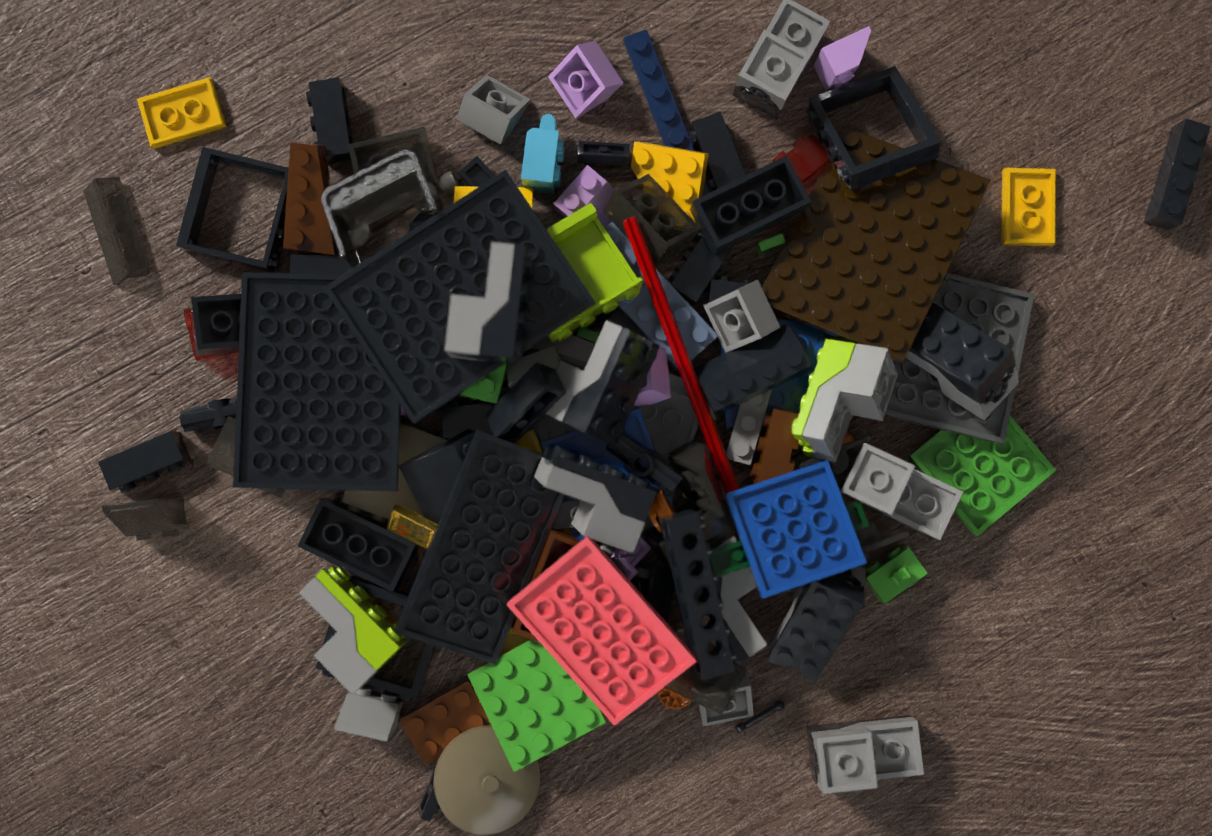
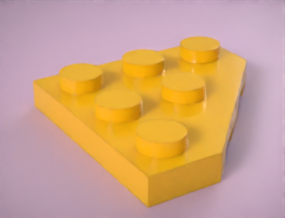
M636 141L633 146L631 168L668 225L675 229L690 232L698 231V225L690 212V207L694 200L703 196L709 154Z

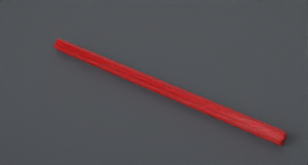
M630 217L623 221L625 231L725 494L738 490L739 486L636 217Z

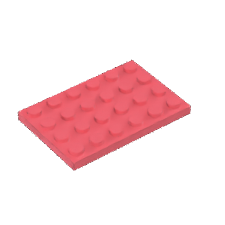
M589 536L580 541L507 603L512 612L614 726L697 662V656Z

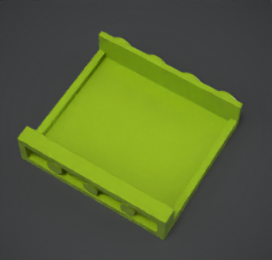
M592 203L546 229L596 303L552 332L548 337L553 343L556 340L563 341L572 335V330L579 326L584 328L595 321V316L604 312L607 314L613 311L618 306L617 303L623 299L630 300L636 297L641 292L643 280L641 277L637 278L597 218V211Z

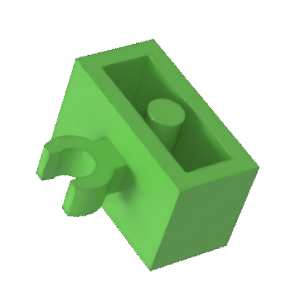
M896 546L886 553L887 558L882 562L875 561L865 568V582L879 602L887 603L928 574L909 547L903 546L900 548V546Z

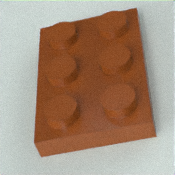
M470 679L400 719L425 766L438 759L446 746L459 734L474 727L491 725Z

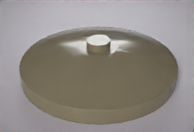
M492 725L474 727L455 737L441 753L434 773L435 796L444 815L458 828L478 835L499 833L517 824L533 806L540 785L538 761L536 760L514 772Z

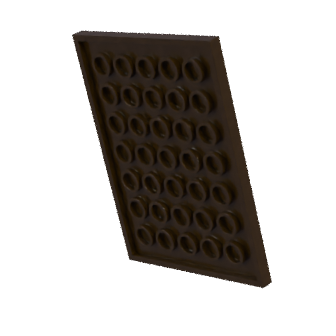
M844 127L840 135V139L855 166L904 149ZM828 158L809 195L811 203L797 218L762 290L772 311L849 343L887 348L892 360L903 365L990 186L991 179L934 159L850 191L846 182L843 179L840 180L836 163H831Z

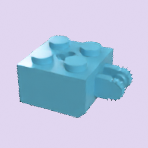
M546 114L541 117L539 128H532L527 132L521 181L523 187H533L534 193L555 195V187L560 188L562 172H560L561 166L558 163H563L565 147L564 140H560L559 131L556 130L555 117L552 114Z

